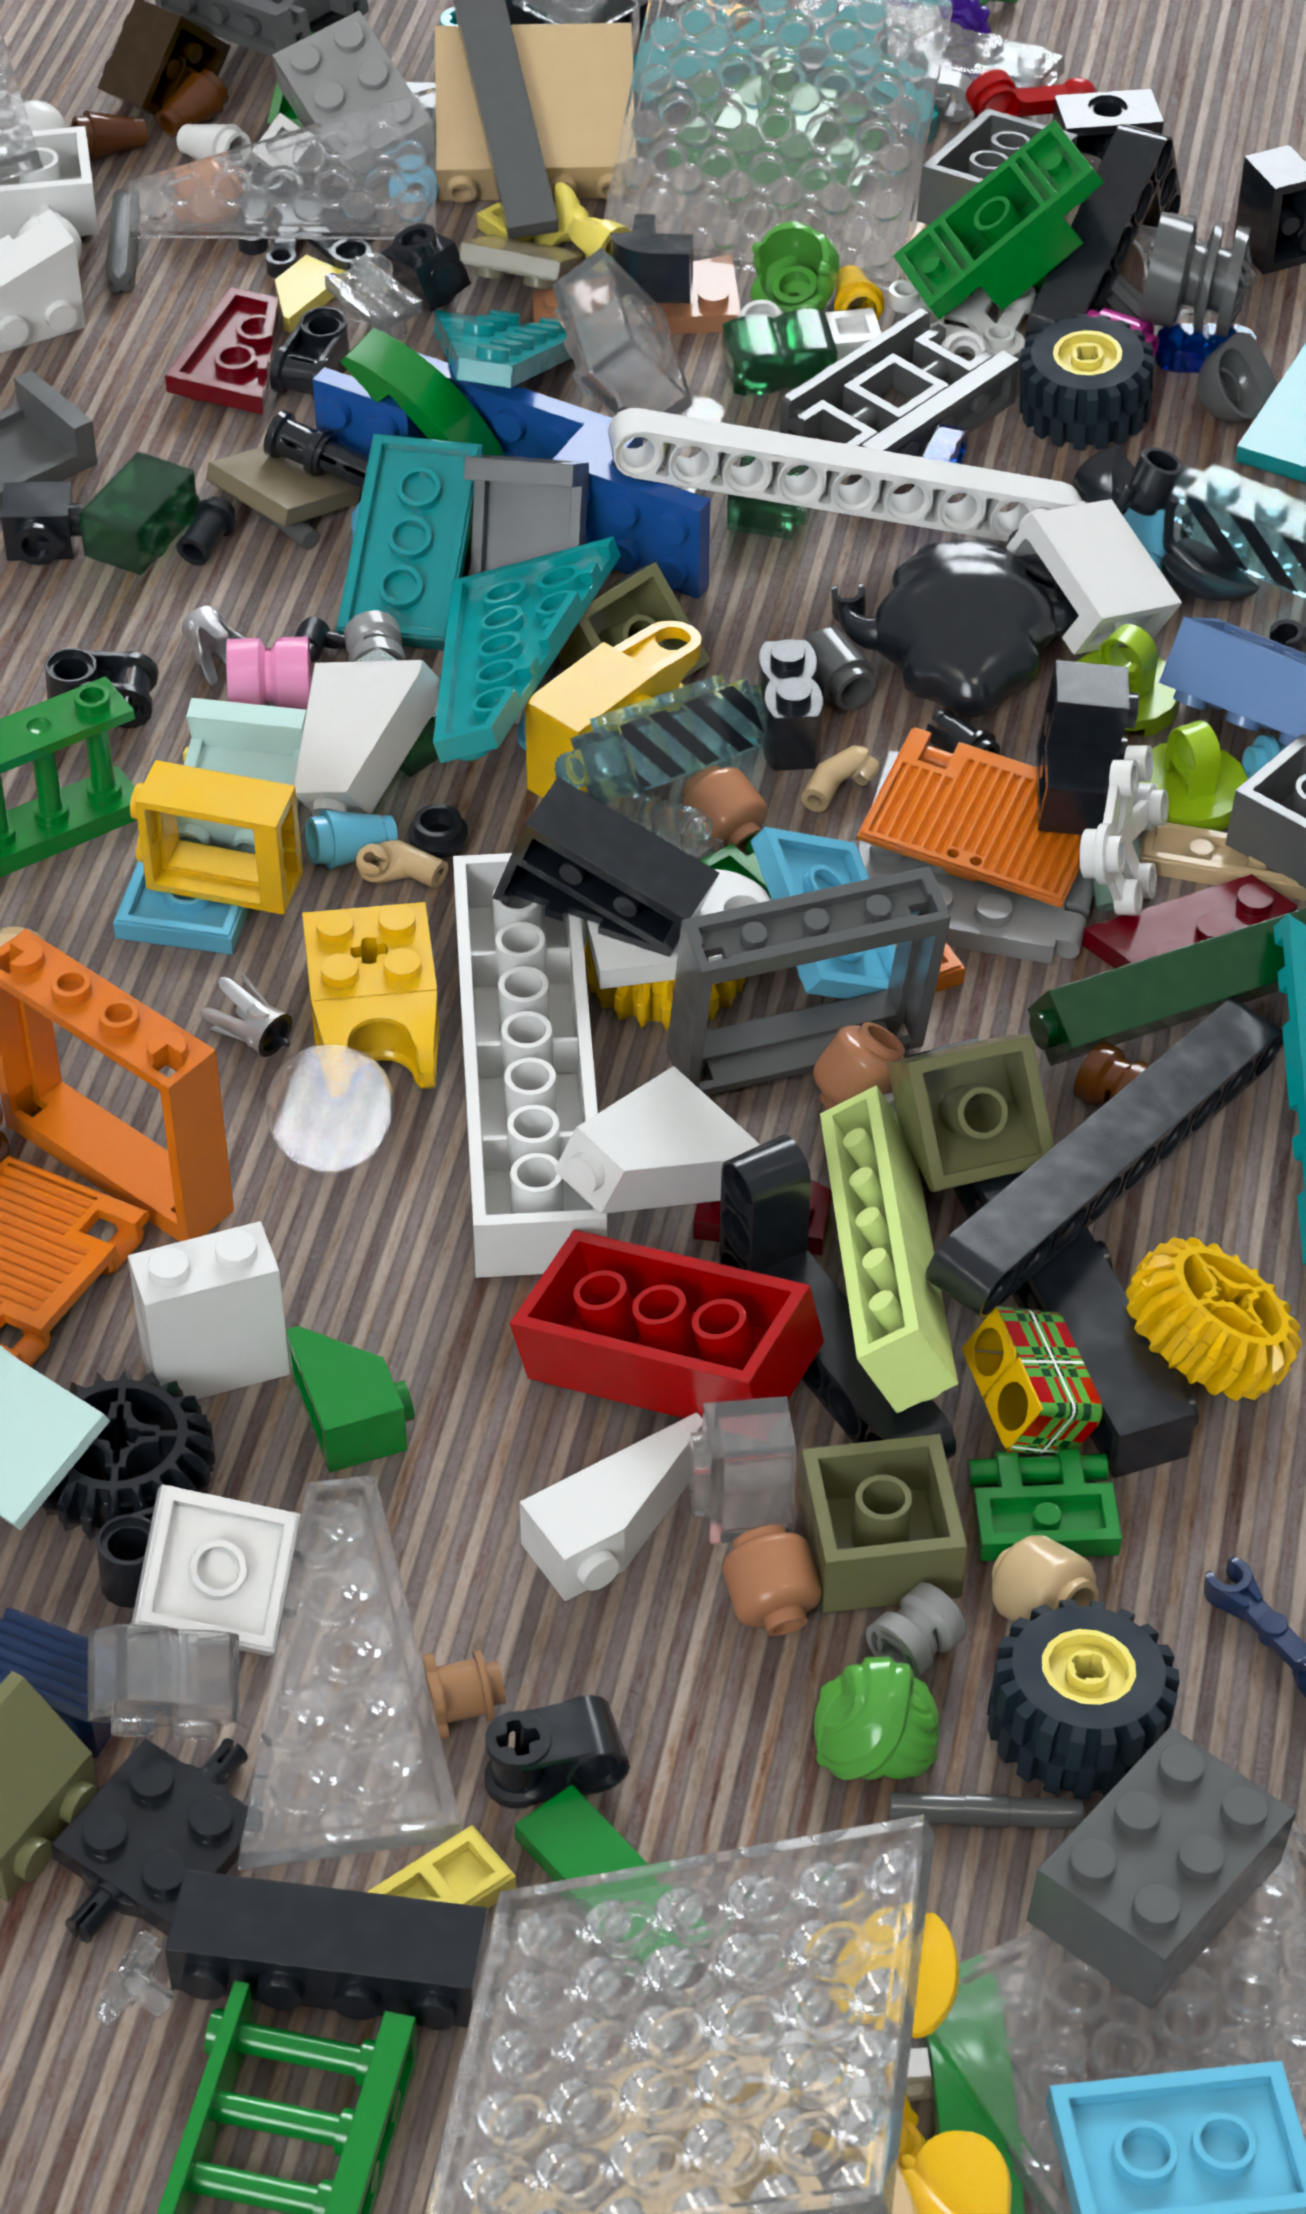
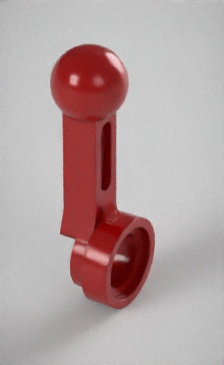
M993 69L981 74L970 84L965 98L976 115H980L988 108L1012 116L1024 117L1053 114L1054 98L1056 95L1097 93L1095 86L1083 77H1073L1064 84L1016 88L1013 80L1005 70Z

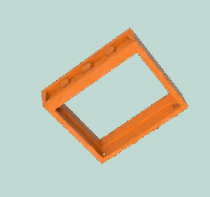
M26 928L1 946L0 1094L6 1126L112 1197L149 1211L148 1221L179 1242L206 1235L234 1211L216 1050ZM53 1022L160 1091L168 1151L62 1081ZM166 1065L176 1071L169 1078L159 1072ZM34 1112H37L34 1117H31Z

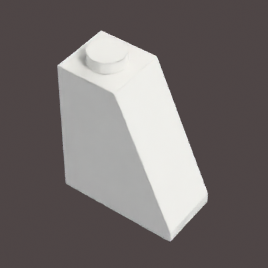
M423 660L315 663L294 779L296 797L312 812L314 817L319 816L322 810L366 814L373 812L438 704L440 679Z
M672 1066L577 1126L554 1171L600 1214L721 1201V1169L723 1162L760 1144L675 1066Z

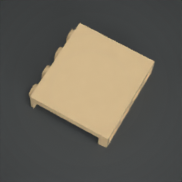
M632 23L511 25L553 199L555 200L554 189L558 182L567 184L573 190L577 199L603 198L606 200H617L620 198H636L637 154ZM435 26L436 177L438 201L464 203L474 200H499L459 26Z

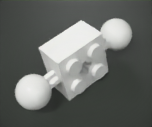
M38 100L23 102L8 114L4 124V134H0V240L7 235L15 239L40 223L37 217L51 208L75 240L77 260L79 262L82 252L80 238L86 235L99 234L85 126L67 128L61 113L46 102Z

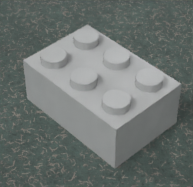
M360 10L272 55L280 90L307 133L320 142L319 152L341 187L350 193L351 199L389 180L399 167L412 163L420 164L436 155L430 119Z

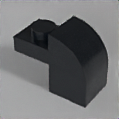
M635 214L632 232L610 233L611 285L618 294L629 299L651 303L691 302L694 284L693 234H656V214Z

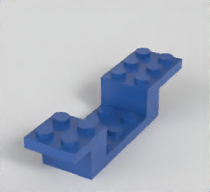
M420 354L446 376L468 399L491 429L506 456L589 462L585 544L614 536L621 555L613 567L614 570L629 574L656 562L671 590L697 599L701 597L709 587L710 498L666 483L636 479L624 475L617 469L608 438V426L612 420L610 417L518 386L507 388L456 380L452 372V365ZM325 367L313 378L316 429L319 430L324 427L334 431V434L339 439V443L369 455L373 433L428 439L390 395L376 403L354 377ZM635 437L628 440L624 447L638 448L643 446V437Z

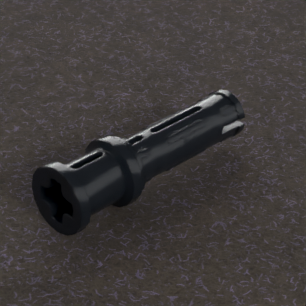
M286 410L276 414L265 434L263 444L265 455L275 459L283 456L303 465L304 471L310 475L322 476L328 473L363 489L369 455L339 443L337 435L330 429L322 427L316 430L296 421L293 413Z

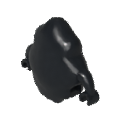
M955 539L943 543L934 542L922 545L915 555L895 570L892 577L894 589L881 602L875 617L865 616L866 599L864 584L858 583V594L853 598L841 597L838 594L837 585L832 586L831 590L832 614L840 622L846 635L857 645L868 650L878 651L901 669L906 690L916 697L935 701L957 714L973 717L994 711L1011 695L1028 688L1038 678L1040 672L1038 654L1055 636L1065 633L1079 616L1056 581L1054 595L1058 601L1052 602L1045 589L1027 576L1026 566L1021 558L998 547L994 542L987 539Z

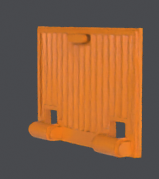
M916 727L914 729L911 728L856 839L943 868L946 873L971 882L979 880L1062 908L1080 870V843L1082 835L1038 831L1036 767L962 742L958 743L954 753H950L929 746L931 732Z
M8 1155L0 1163V1329L5 1323L22 1329L23 1337L13 1348L0 1345L17 1359L32 1367L50 1347V1330L100 1274L109 1275L110 1273H115L128 1259L127 1255L132 1254L143 1242V1226L148 1221L149 1211ZM100 1218L116 1225L117 1232L108 1242L86 1234Z

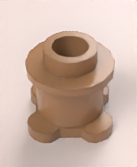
M481 1650L472 1652L473 1659L436 1666L433 1652L422 1655L425 1687L438 1740L450 1738L448 1723L483 1715L487 1722L493 1721L495 1719L494 1706L506 1703L505 1689L498 1661L485 1663Z

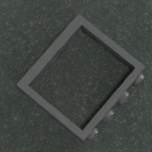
M930 866L683 919L681 922L667 1052L672 1065L708 1096L813 1072L818 1058L839 1029L844 1026H862L864 1022H872L893 1033L900 1031L901 1024H905L909 1035L898 1037L905 1051L923 1047L951 921L950 913ZM896 944L888 990L706 1031L713 984ZM722 955V960L708 962L709 957ZM705 1075L707 1081L700 1082V1076Z

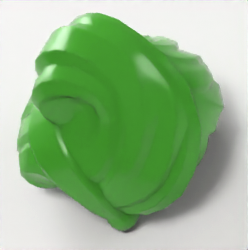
M800 222L780 223L772 228L763 237L761 242H756L752 246L757 277L750 290V296L753 301L768 300L775 303L786 316L787 327L791 328L797 325L810 324L822 315L827 302L834 293L840 268V256L834 244L824 233H820L811 226Z
M890 1656L865 1657L861 1665L852 1664L846 1666L842 1674L821 1687L820 1700L817 1704L814 1719V1737L817 1748L816 1760L820 1766L828 1768L834 1776L842 1780L856 1778L873 1780L883 1776L892 1779H906L923 1775L932 1764L936 1763L940 1735L938 1709L929 1692L927 1683L914 1676V1672L909 1664L896 1663Z

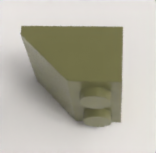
M654 562L619 578L597 592L560 650L557 658L564 670H566L603 642L614 647L648 626L660 621H678L691 625L659 566ZM675 638L665 639L658 643L660 647L667 650H678L688 644L683 640ZM702 643L699 659L684 678L711 662Z
M1005 1035L887 1062L899 1126L930 1191L935 1192L1026 1171L1054 1147L1032 1035Z
M14 1671L0 1684V1898L7 1902L10 1901L26 1881L32 1882L42 1874L52 1856V1843L99 1791L92 1752L23 1676Z

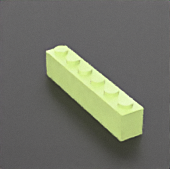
M876 1085L820 1113L857 1360L896 1413H899L920 1402L929 1401L937 1397L943 1391L958 1385L942 1292L938 1287L926 1280L925 1277L927 1267L934 1256V1249L919 1167L899 1126L897 1114Z

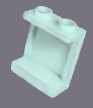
M191 698L186 715L191 741L184 765L294 785L307 710ZM176 815L179 840L255 854L253 829Z

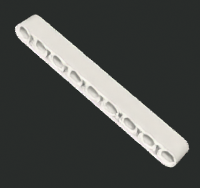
M628 408L620 411L612 418L608 426V438L616 467L624 475L632 478L1007 541L1010 534L1018 529L1017 526L1021 519L1036 509L1045 508L1046 510L1069 507L1076 502L1082 501L1078 491L1072 485L1061 481L642 408ZM643 437L648 439L641 447H624V444L632 438ZM688 447L702 448L696 456L690 458L678 456L682 450ZM743 456L755 457V460L750 465L745 467L733 466V463L738 458ZM798 465L809 467L801 475H786L789 470ZM850 475L862 476L859 481L852 485L840 484L843 479ZM901 485H915L907 493L894 494V491ZM957 493H967L966 497L961 501L947 503L951 496ZM1019 502L1018 506L1013 510L999 512L1005 504Z

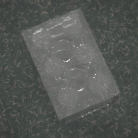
M602 247L553 284L558 303L555 314L561 325L565 328L567 335L563 343L568 354L574 360L576 370L572 373L577 386L588 398L592 399L597 396L605 404V409L610 418L628 408H642L681 415L694 405L665 311Z

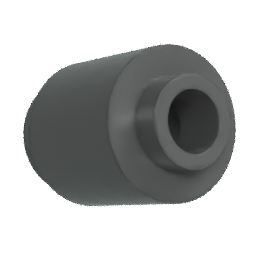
M825 628L813 632L805 639L812 646L816 654V683L821 689L823 698L830 705L838 706L843 710H852L863 705L875 690L876 681L873 676V667L844 632L838 628Z

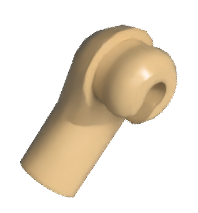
M853 745L817 766L801 794L802 803L811 811H825L844 780L850 777L855 784L865 786L878 773L880 769L879 761L875 757L868 754L869 749L863 746Z
M400 840L367 844L358 851L355 858L361 877L366 881L377 884L412 878L436 889L442 885L448 873V863Z

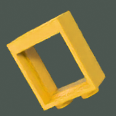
M155 760L145 782H139L134 787L130 802V814L133 819H137L139 830L136 859L138 862L143 863L146 889L285 915L303 876L296 787L289 784ZM176 815L253 829L255 854L179 840Z

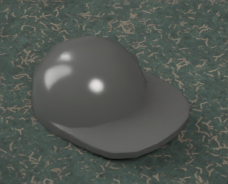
M1242 331L1230 336L1205 358L1199 372L1196 387L1202 405L1212 417L1232 424L1255 419L1277 387V382L1265 356L1252 335Z

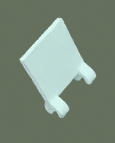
M1 1345L0 1517L21 1531L110 1420L99 1410L17 1359Z

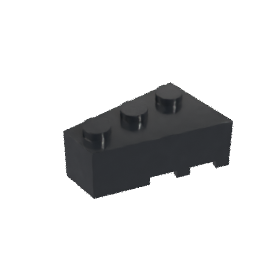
M558 777L524 824L492 898L510 904L516 896L546 906L545 916L563 922L567 914L599 924L598 934L670 957L679 944L682 920L698 915L720 872L650 832L641 824L633 822L585 791L579 790Z

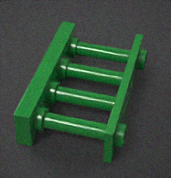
M106 676L0 719V878L137 821L130 814L131 796L135 786L118 766L113 767L109 729L135 719L134 709ZM86 739L90 777L60 789L55 751ZM32 761L37 799L6 810L1 773Z
M234 1980L225 2009L216 2007L208 2022L204 2052L210 2056L157 2214H193L199 2195L287 2214H372L418 2059L415 2017L385 2011L377 2039L365 2038L362 2045L255 2024L250 1983ZM245 2054L355 2077V2084L362 2087L356 2109L345 2107L341 2115L233 2093V2089ZM222 2124L334 2147V2155L341 2157L334 2181L322 2179L319 2186L209 2162Z

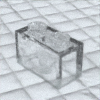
M787 1396L703 1403L702 1432L690 1433L691 1460L694 1475L689 1478L693 1518L705 1517L709 1544L730 1543L739 1535L766 1525L784 1526L786 1532L792 1533L796 1446Z

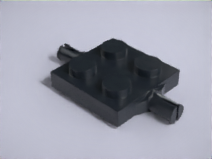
M145 1738L52 1843L53 1859L81 1877L91 1892L73 1915L65 1921L66 1927L75 1937L80 1933V1941L90 1943L94 1935L115 1911L124 1915L141 1918L168 1936L185 1869L226 1874L263 1831V1815L231 1795L224 1787L240 1766L248 1760V1754L240 1744L237 1743L234 1747V1740L229 1738L223 1739L221 1745L202 1767L197 1768L194 1765L179 1761Z

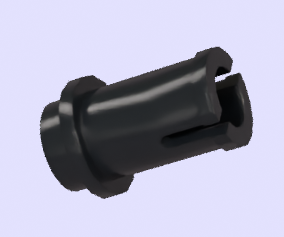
M212 496L197 504L194 510L195 519L176 545L180 556L190 564L197 566L205 565L222 537L231 534L236 526L234 507L221 497Z
M942 709L932 717L933 720L947 728L948 733L940 731L929 723L927 725L926 731L931 732L930 742L937 744L947 752L954 753L958 743L962 742L1000 755V746L996 743L995 735L985 729L978 731L957 717L950 709Z

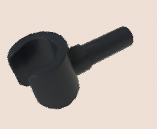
M309 617L302 621L294 636L309 637L311 662L317 661L320 658L324 648L346 649L345 635L330 631L327 623L317 617Z
M1279 620L1271 626L1269 639L1304 652L1306 627H1303L1295 620Z

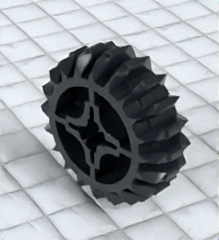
M125 1368L119 1380L106 1381L97 1372L93 1386L88 1388L71 1382L69 1392L102 1412L110 1422L41 1505L46 1510L47 1515H58V1520L62 1523L65 1531L82 1525V1531L91 1541L98 1535L99 1530L107 1521L117 1516L132 1514L155 1506L158 1488L162 1484L208 1493V1485L211 1481L210 1472L214 1471L213 1464L216 1462L215 1447L211 1443L213 1442L212 1426L207 1420V1415L202 1414L201 1406L197 1402L195 1395L184 1396L177 1380L160 1387V1381L157 1380L153 1371L140 1381L133 1380Z

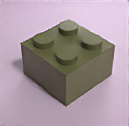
M940 1434L802 1449L799 1503L808 1545L822 1584L823 1593L820 1603L823 1613L900 1604L901 1598L921 1582L930 1583L940 1588L950 1598L962 1597L967 1543Z

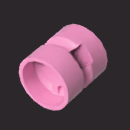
M308 636L277 638L272 648H266L259 638L227 639L226 671L228 702L266 706L268 702H273L276 707L307 710L312 683Z

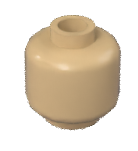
M1043 1535L1025 1537L1012 1547L1005 1549L996 1559L992 1569L993 1603L997 1612L1012 1622H1015L1019 1617L1030 1620L1032 1609L1044 1604L1052 1610L1058 1609L1060 1600L1075 1599L1078 1606H1089L1090 1600L1098 1601L1099 1591L1096 1586V1576L1091 1563L1081 1555Z

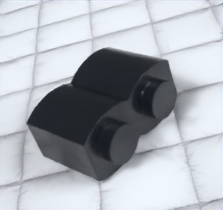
M784 639L780 641H765L759 653L758 716L764 726V756L774 771L815 769L820 760L823 696L821 689L816 683V654L806 640Z

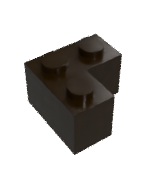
M135 0L130 12L124 19L122 31L111 57L105 63L103 75L97 88L130 106L156 117V113L162 109L192 72L200 73L203 70H209L219 76L231 46L178 14L145 0Z

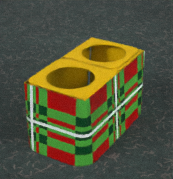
M997 1306L961 1348L1006 1452L1055 1454L1056 1449L1079 1448L1098 1426L1102 1417L1101 1399L1069 1329L1059 1313ZM975 1350L1003 1352V1354L980 1352Z

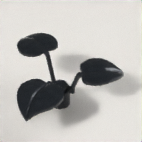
M1117 443L1091 456L1079 467L1073 478V486L1086 502L1092 503L1112 499L1121 514L1126 513L1128 507L1145 516H1153L1158 510H1165L1162 542L1168 554L1163 557L1160 563L1161 569L1168 579L1182 591L1191 596L1210 601L1234 600L1249 597L1258 592L1260 586L1256 585L1229 560L1210 546L1190 538H1183L1178 542L1175 541L1173 536L1175 510L1180 499L1174 496L1172 492L1184 469L1181 460L1177 456L1161 448L1148 447L1142 451L1134 467L1126 457L1121 445ZM1018 529L1010 534L1006 546L1018 532ZM1038 554L1019 557L1026 566L1029 578L1054 589L1055 579Z

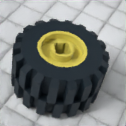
M1076 314L1074 318L1064 316L1054 319V324L1045 323L1038 327L1036 334L1029 335L1025 340V348L1021 349L1019 410L1023 414V422L1027 428L1034 426V434L1041 439L1048 435L1052 436L1051 444L1063 447L1065 442L1073 443V450H1085V445H1095L1096 450L1108 448L1109 442L1121 444L1128 441V435H1137L1143 429V423L1148 422L1151 415L1155 360L1151 343L1145 342V335L1139 329L1131 330V324L1123 320L1113 321L1110 320L1111 316L1100 314L1098 317H1090L1088 314Z
M1075 1599L1060 1600L1058 1609L1052 1610L1044 1604L1032 1609L1030 1620L1019 1617L1010 1626L1009 1637L1003 1636L999 1645L987 1715H989L987 1728L990 1740L999 1741L997 1753L1005 1764L1016 1762L1018 1764L1016 1775L1028 1783L1035 1778L1044 1782L1043 1791L1055 1795L1059 1794L1060 1789L1074 1791V1799H1090L1092 1791H1101L1105 1797L1171 1727L1178 1698L1179 1669L1172 1667L1175 1656L1169 1645L1157 1644L1159 1633L1150 1624L1139 1626L1134 1623L1135 1614L1123 1608L1118 1613L1106 1610V1603L1090 1600L1089 1606H1078Z

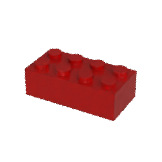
M578 1230L571 1232L509 1323L528 1379L683 1419L697 1412L706 1425L760 1439H765L824 1343L813 1294L808 1284Z

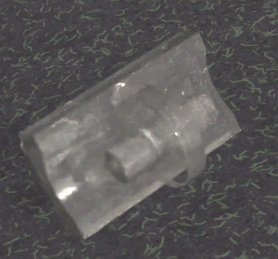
M372 252L363 257L356 256L351 262V269L341 274L329 273L324 276L325 289L341 301L342 312L351 322L362 323L366 321L371 325L372 329L376 328L399 341L408 335L407 320L422 313L421 300L392 278V262L381 253Z

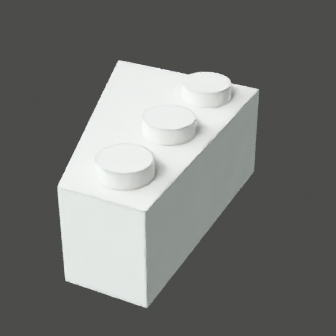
M51 208L37 217L40 223L15 239L7 235L0 240V353L86 327L75 240Z

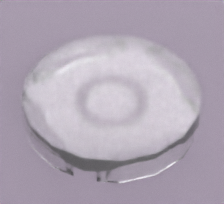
M314 1045L293 1054L275 1073L266 1095L267 1123L276 1144L294 1162L315 1171H345L369 1161L386 1143L391 1131L393 1111H395V1094L385 1071L368 1054L345 1045Z

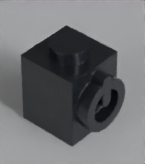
M416 224L402 230L395 236L393 244L381 252L398 294L431 312L448 305L453 301L455 295L471 284L465 266L459 260L460 254L455 241L437 233L434 227L429 224Z
M71 481L4 483L1 524L7 561L22 560L28 564L43 565L53 560L74 558L75 537L85 535V515L83 503H73Z

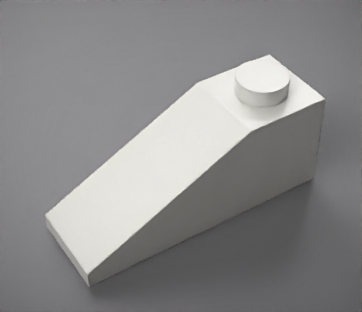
M696 1412L520 1501L521 1544L564 1601L586 1590H598L609 1584L617 1574L625 1571L704 1464V1420Z

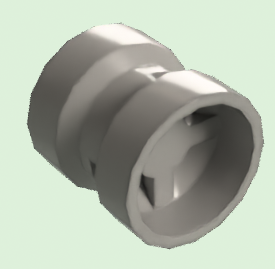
M377 610L365 611L354 616L347 623L344 635L346 650L349 653V662L406 660L404 650L401 647L400 625L390 614Z
M924 1582L914 1586L901 1598L900 1610L885 1612L871 1623L866 1630L867 1643L874 1657L890 1656L896 1663L909 1664L916 1678H920L932 1667L933 1656L936 1652L947 1653L965 1638L967 1632L965 1619L952 1599L940 1588Z

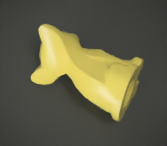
M558 182L554 189L558 232L535 235V243L556 246L561 242H573L585 254L586 261L593 265L595 272L604 275L611 273L610 233L632 232V229L629 230L623 224L611 220L589 217V213L578 203L573 190L567 184Z

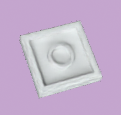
M162 1484L157 1492L130 1628L271 1656L275 1653L301 1514Z

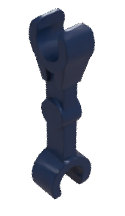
M1237 1557L1227 1561L1226 1573L1229 1579L1235 1583L1234 1585L1221 1583L1213 1572L1207 1571L1204 1580V1595L1213 1606L1241 1620H1246L1258 1633L1260 1642L1272 1647L1292 1668L1295 1683L1306 1698V1643L1288 1626L1286 1617L1281 1613L1275 1612L1263 1600L1250 1566Z

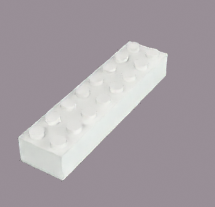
M512 853L453 856L476 1278L543 1274L573 1230L607 1237V1213L600 1214L554 1171L576 1127L598 1114L581 918L567 914L563 922L545 916L546 906L516 896L510 904L493 899L494 892Z

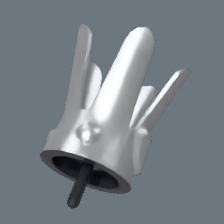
M210 606L193 610L187 615L182 624L183 637L192 645L197 663L201 664L208 683L211 686H215L218 682L212 653H216L226 663L227 639L229 637L232 639L244 637L227 626L221 612Z
M245 974L242 975V979L257 999L233 980L221 977L218 981L220 989L237 1005L236 1013L243 1020L213 1008H203L199 1012L201 1017L217 1025L211 1027L210 1030L245 1041L249 1047L254 1048L262 1057L273 1055L283 1045L289 1047L291 1043L287 1039L292 1029L293 1022L291 1016L270 1006Z

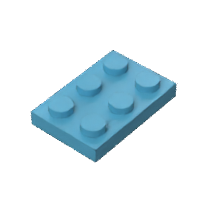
M764 827L750 841L760 866L761 875L765 880L772 900L869 879L855 842ZM893 944L796 967L807 994L849 999L888 990L896 947Z
M1282 2061L1049 2086L1045 2103L1073 2214H1306V2141Z

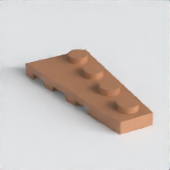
M729 254L693 261L694 284L690 303H651L629 299L618 294L612 288L611 277L532 292L533 323H539L540 318L544 317L571 321L570 330L585 332V338L736 332L735 324L741 310L733 255Z

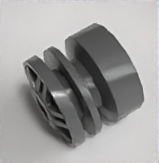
M1162 211L1151 255L1139 320L1173 328L1179 318L1182 307H1193V330L1196 333H1202L1207 310L1219 312L1214 336L1228 338L1229 329L1242 310L1252 263L1249 240L1251 228L1238 225L1233 247L1229 249L1221 247L1225 223L1216 222L1207 244L1196 242V217Z

